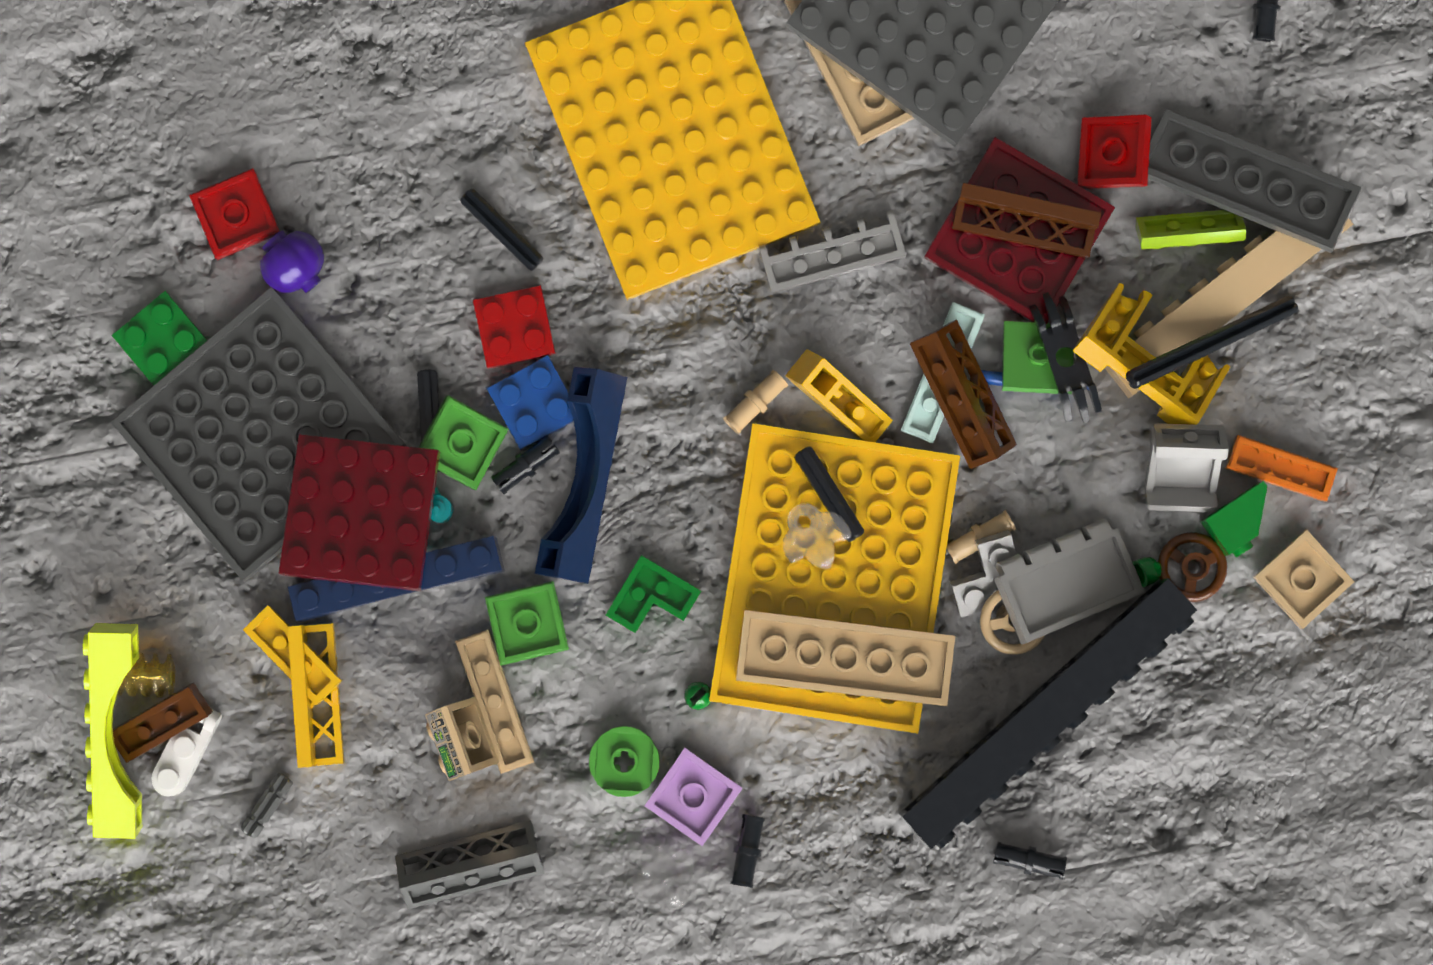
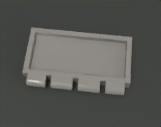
M1105 518L1082 527V532L1077 529L1053 539V545L1048 541L1023 552V558L1020 554H1016L996 563V569L1000 577L994 579L1021 645L1145 593L1119 529L1112 530L1108 520Z

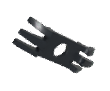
M1048 292L1044 293L1042 296L1050 328L1046 329V323L1035 304L1029 306V310L1036 323L1052 370L1065 423L1072 421L1070 400L1067 393L1069 391L1073 394L1083 423L1090 422L1083 387H1087L1095 413L1102 412V408L1087 362L1077 354L1076 362L1071 367H1062L1056 360V353L1059 349L1067 347L1073 350L1079 341L1072 311L1066 297H1059L1066 322L1062 324L1061 317Z

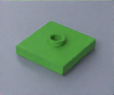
M1004 321L1002 391L1058 394L1052 370L1035 322ZM1047 323L1046 329L1050 328V323ZM1067 347L1059 349L1056 353L1058 364L1062 367L1074 365L1073 350Z
M446 395L418 448L439 450L438 471L472 490H477L509 429L453 397Z
M554 581L485 597L500 666L569 650Z

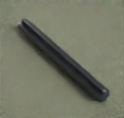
M1286 296L1131 369L1126 373V379L1131 388L1137 389L1293 315L1298 311V305L1292 296Z

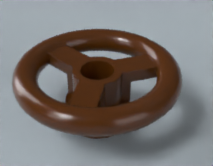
M1197 532L1182 533L1169 540L1160 552L1158 563L1161 565L1162 573L1159 579L1169 578L1171 580L1168 572L1169 558L1173 559L1180 565V570L1185 577L1184 590L1178 586L1176 587L1190 602L1206 600L1217 593L1222 587L1227 575V560L1211 537ZM1185 543H1199L1207 547L1212 553L1203 555L1199 552H1193L1185 555L1176 548ZM1191 560L1196 561L1199 565V570L1196 573H1191L1188 570V563ZM1217 563L1214 580L1206 588L1196 591L1197 580L1206 577L1209 573L1210 565Z

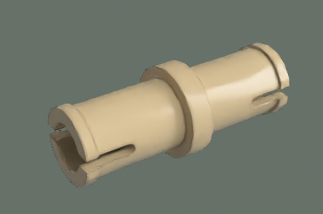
M772 370L753 391L748 390L744 393L745 398L723 420L734 432L740 434L741 430L759 413L764 414L768 410L767 405L782 390L788 387L787 382L776 371Z
M1005 510L980 526L977 524L971 526L972 530L949 544L947 543L946 549L954 563L957 564L962 559L978 551L975 540L1009 530L1011 532L1017 529Z

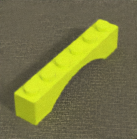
M95 623L83 638V654L88 656L89 668L85 669L83 680L84 689L89 690V703L85 705L84 719L86 724H90V737L86 739L85 754L86 758H91V770L87 772L86 789L87 792H92V804H89L87 810L88 825H93V838L135 839L143 827L142 793L130 780L120 762L114 744L112 722L114 704L119 687L127 673L139 659L138 624Z

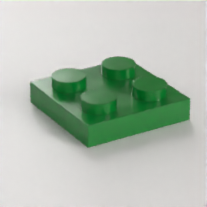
M166 291L161 293L111 335L153 386L208 341Z

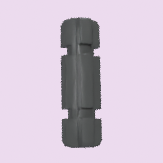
M281 773L274 776L269 784L271 786L270 789L267 788L251 811L252 816L247 817L242 824L241 830L252 838L259 836L264 828L263 823L269 821L283 800L281 796L287 794L293 784L288 777Z

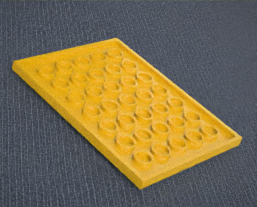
M632 0L525 42L626 300L759 248L758 246L774 243L821 223L732 0Z
M752 423L709 701L918 734L923 703L736 681L744 610L934 633L960 456ZM809 446L813 448L863 527L864 533L851 542L846 541L799 467L794 456L802 449Z

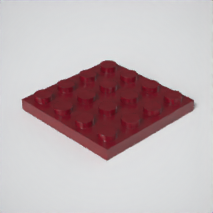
M996 137L967 183L1100 212L1099 226L1095 230L1092 246L1115 209L1113 205ZM956 202L924 258L1032 322L1035 321L1029 306L1035 304L1047 325L1049 318L1042 294L1048 292L1057 308L1060 303L1059 297L1064 296L1085 258L952 229L957 207ZM964 205L961 222L976 225L986 219L979 206ZM987 208L990 215L997 212V210ZM1004 212L994 218L1000 230L1010 233L1021 226L1011 213ZM1021 216L1025 223L1032 219L1029 217ZM1037 220L1028 226L1036 239L1045 240L1054 234L1047 221ZM989 222L982 226L993 229ZM1055 223L1059 230L1066 226ZM1072 227L1062 234L1069 246L1084 248L1087 230ZM1024 230L1017 233L1018 235L1027 236ZM1056 237L1055 239H1053L1052 241H1050V242L1062 244V243L1060 242V240L1058 239V237Z
M299 434L279 574L421 591L440 457L439 450Z

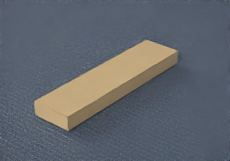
M488 629L456 640L455 642L473 695L477 699L499 761L497 765L500 773L502 774L535 762L503 668L500 666L490 630Z

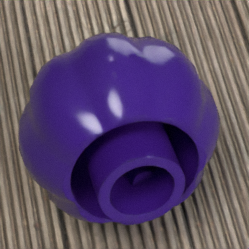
M282 230L262 247L266 254L260 260L261 274L264 281L274 290L282 293H291L302 289L305 293H308L321 282L318 274L324 263V252L318 240L309 233L294 231L287 235Z

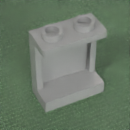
M1154 423L1144 484L1146 507L1148 510L1213 513L1217 511L1216 491L1222 460H1227L1229 450L1225 426Z

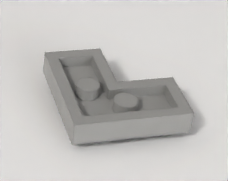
M1009 530L975 540L983 572L950 582L961 618L981 612L986 600L998 590L994 579L1000 577L996 569V563L1016 555L1013 538ZM1003 600L999 601L995 607L1004 605Z

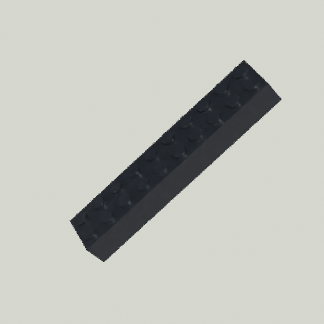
M1169 578L1158 580L907 805L899 815L930 849L935 845L940 849L943 848L956 836L952 831L961 822L966 825L971 823L981 814L982 809L979 806L988 798L995 801L1009 788L1006 782L1013 775L1021 777L1036 764L1032 759L1040 751L1047 754L1062 741V738L1059 736L1066 728L1075 729L1089 716L1085 711L1092 704L1102 705L1115 693L1111 687L1119 680L1120 682L1129 681L1142 669L1138 665L1140 661L1145 657L1147 659L1149 657L1154 658L1168 645L1165 639L1170 634L1175 635L1177 633L1179 635L1194 622L1191 616L1197 609Z

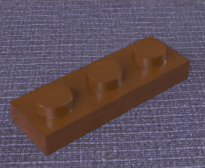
M193 682L113 728L115 747L125 762L128 763L205 719L213 711Z

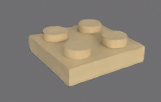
M1304 530L1253 576L1300 629L1306 627L1354 583L1353 579L1308 530Z

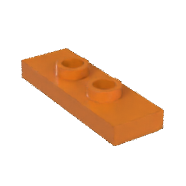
M1236 435L1225 469L1323 502L1328 500L1338 470L1336 467L1241 435Z

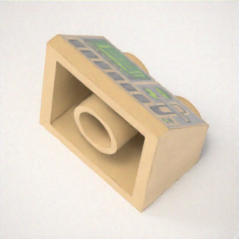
M476 697L449 704L425 714L428 734L435 741L439 752V765L441 770L447 775L448 781L499 763Z

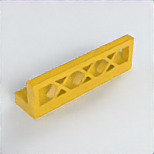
M334 623L287 626L298 768L345 763L339 685L331 692V700L328 697L324 699L332 707L333 715L324 726L313 718L312 709L315 704L308 698L307 694L308 680L305 667L306 654L304 653V642L307 643V633L326 631L327 647L319 656L323 659L328 653L329 666L338 675ZM332 723L334 728V735L327 730ZM314 725L320 729L316 736H314ZM323 734H326L335 742L336 757L316 759L315 743Z

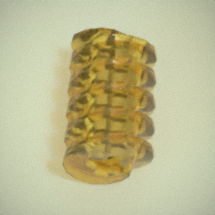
M139 653V659L125 676L117 696H121L125 689L128 696H136L139 689L143 697H150L153 689L157 698H163L167 690L169 696L174 693L176 676L172 654H167L164 664H160L157 653H153L150 663H146L144 653Z

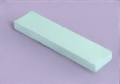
M952 302L943 326L958 320L969 346L972 348L985 314ZM947 333L946 335L952 347L955 349L954 341L950 333ZM923 373L900 432L933 444L944 414Z

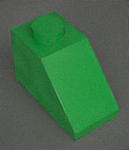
M1264 481L1255 484L1200 521L1225 556L1233 553L1235 557H1238L1253 547L1251 540L1259 535L1268 486Z

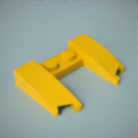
M1119 283L1076 344L1073 352L1099 372L1108 365L1126 379L1128 371L1156 358L1128 337L1153 295L1143 290L1139 294L1138 300L1122 296L1124 284ZM1206 355L1188 364L1181 376L1173 371L1138 389L1161 406L1157 416L1167 424L1197 425L1228 373L1230 366L1226 364L1217 370L1209 356Z

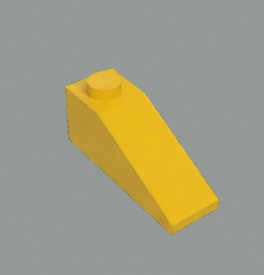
M808 349L804 351L785 375L810 399L863 441L876 442L893 421L825 358Z

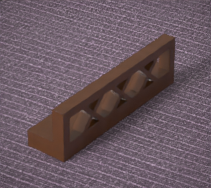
M963 183L960 188L952 229L1089 259L1095 230L1099 226L1101 213ZM964 205L979 206L986 219L976 225L961 222ZM987 208L997 210V212L990 215ZM1004 212L1011 213L1021 226L1010 233L1000 230L994 218ZM1021 216L1029 217L1032 219L1025 223ZM1037 220L1047 221L1054 234L1045 240L1036 239L1028 226ZM989 222L993 229L982 226ZM1055 223L1066 226L1059 230ZM1072 227L1087 230L1084 248L1069 246L1062 234ZM1024 230L1027 236L1018 235L1017 233ZM1056 237H1058V239L1060 240V242H1061L1062 244L1054 243V242H1050V241H1052L1053 239H1055Z
M954 320L910 343L970 469L998 459L1017 445L958 320ZM947 333H950L955 344V349L952 347L946 335ZM964 367L967 369L970 375V380H968L965 375ZM979 398L982 400L985 406V412L982 410L979 404ZM994 430L997 431L1000 437V440L1002 442L1001 446H999V443L994 435Z

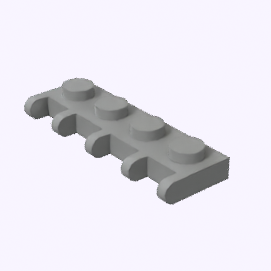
M886 211V219L889 223L887 225L866 230L863 218L856 219L858 233L836 239L832 238L829 227L823 228L825 242L799 248L796 236L790 237L789 243L792 251L769 257L766 245L758 246L771 294L906 257L894 211Z

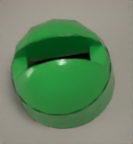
M1142 557L1132 562L1142 587L1151 585L1159 580L1162 568L1154 558Z
M703 682L691 683L684 693L687 705L695 710L706 708L711 703L709 701L711 689ZM703 687L707 693L701 696L694 704L690 699Z

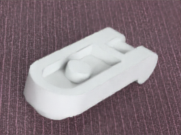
M212 710L213 712L208 717L199 721V723L203 724L200 733L189 727L169 739L151 777L152 785L159 794L167 797L175 796L185 790L221 721V713Z

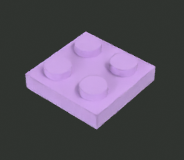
M684 748L645 804V807L703 846L742 790V787Z

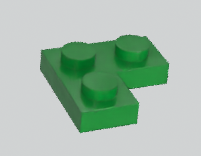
M641 555L605 616L636 634L653 604L684 621L702 591Z

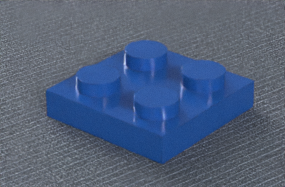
M548 355L487 388L520 450L574 422L567 402L569 392Z

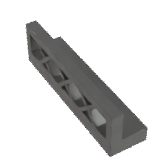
M531 820L395 856L399 888L408 909L545 874ZM527 834L528 844L517 847L508 845L513 837ZM488 844L494 847L487 855L478 856L474 854L479 846ZM452 853L459 855L458 859L452 864L444 865L440 863L445 855ZM417 862L425 864L420 872L406 875V865Z

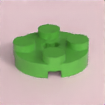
M630 726L615 727L602 734L592 746L589 755V768L594 780L607 793L618 797L634 796L647 789L656 778L660 765L659 752L652 738L640 729ZM622 751H627L629 757L635 759V764L628 766L626 772L621 771L620 765L614 763L615 757H621Z

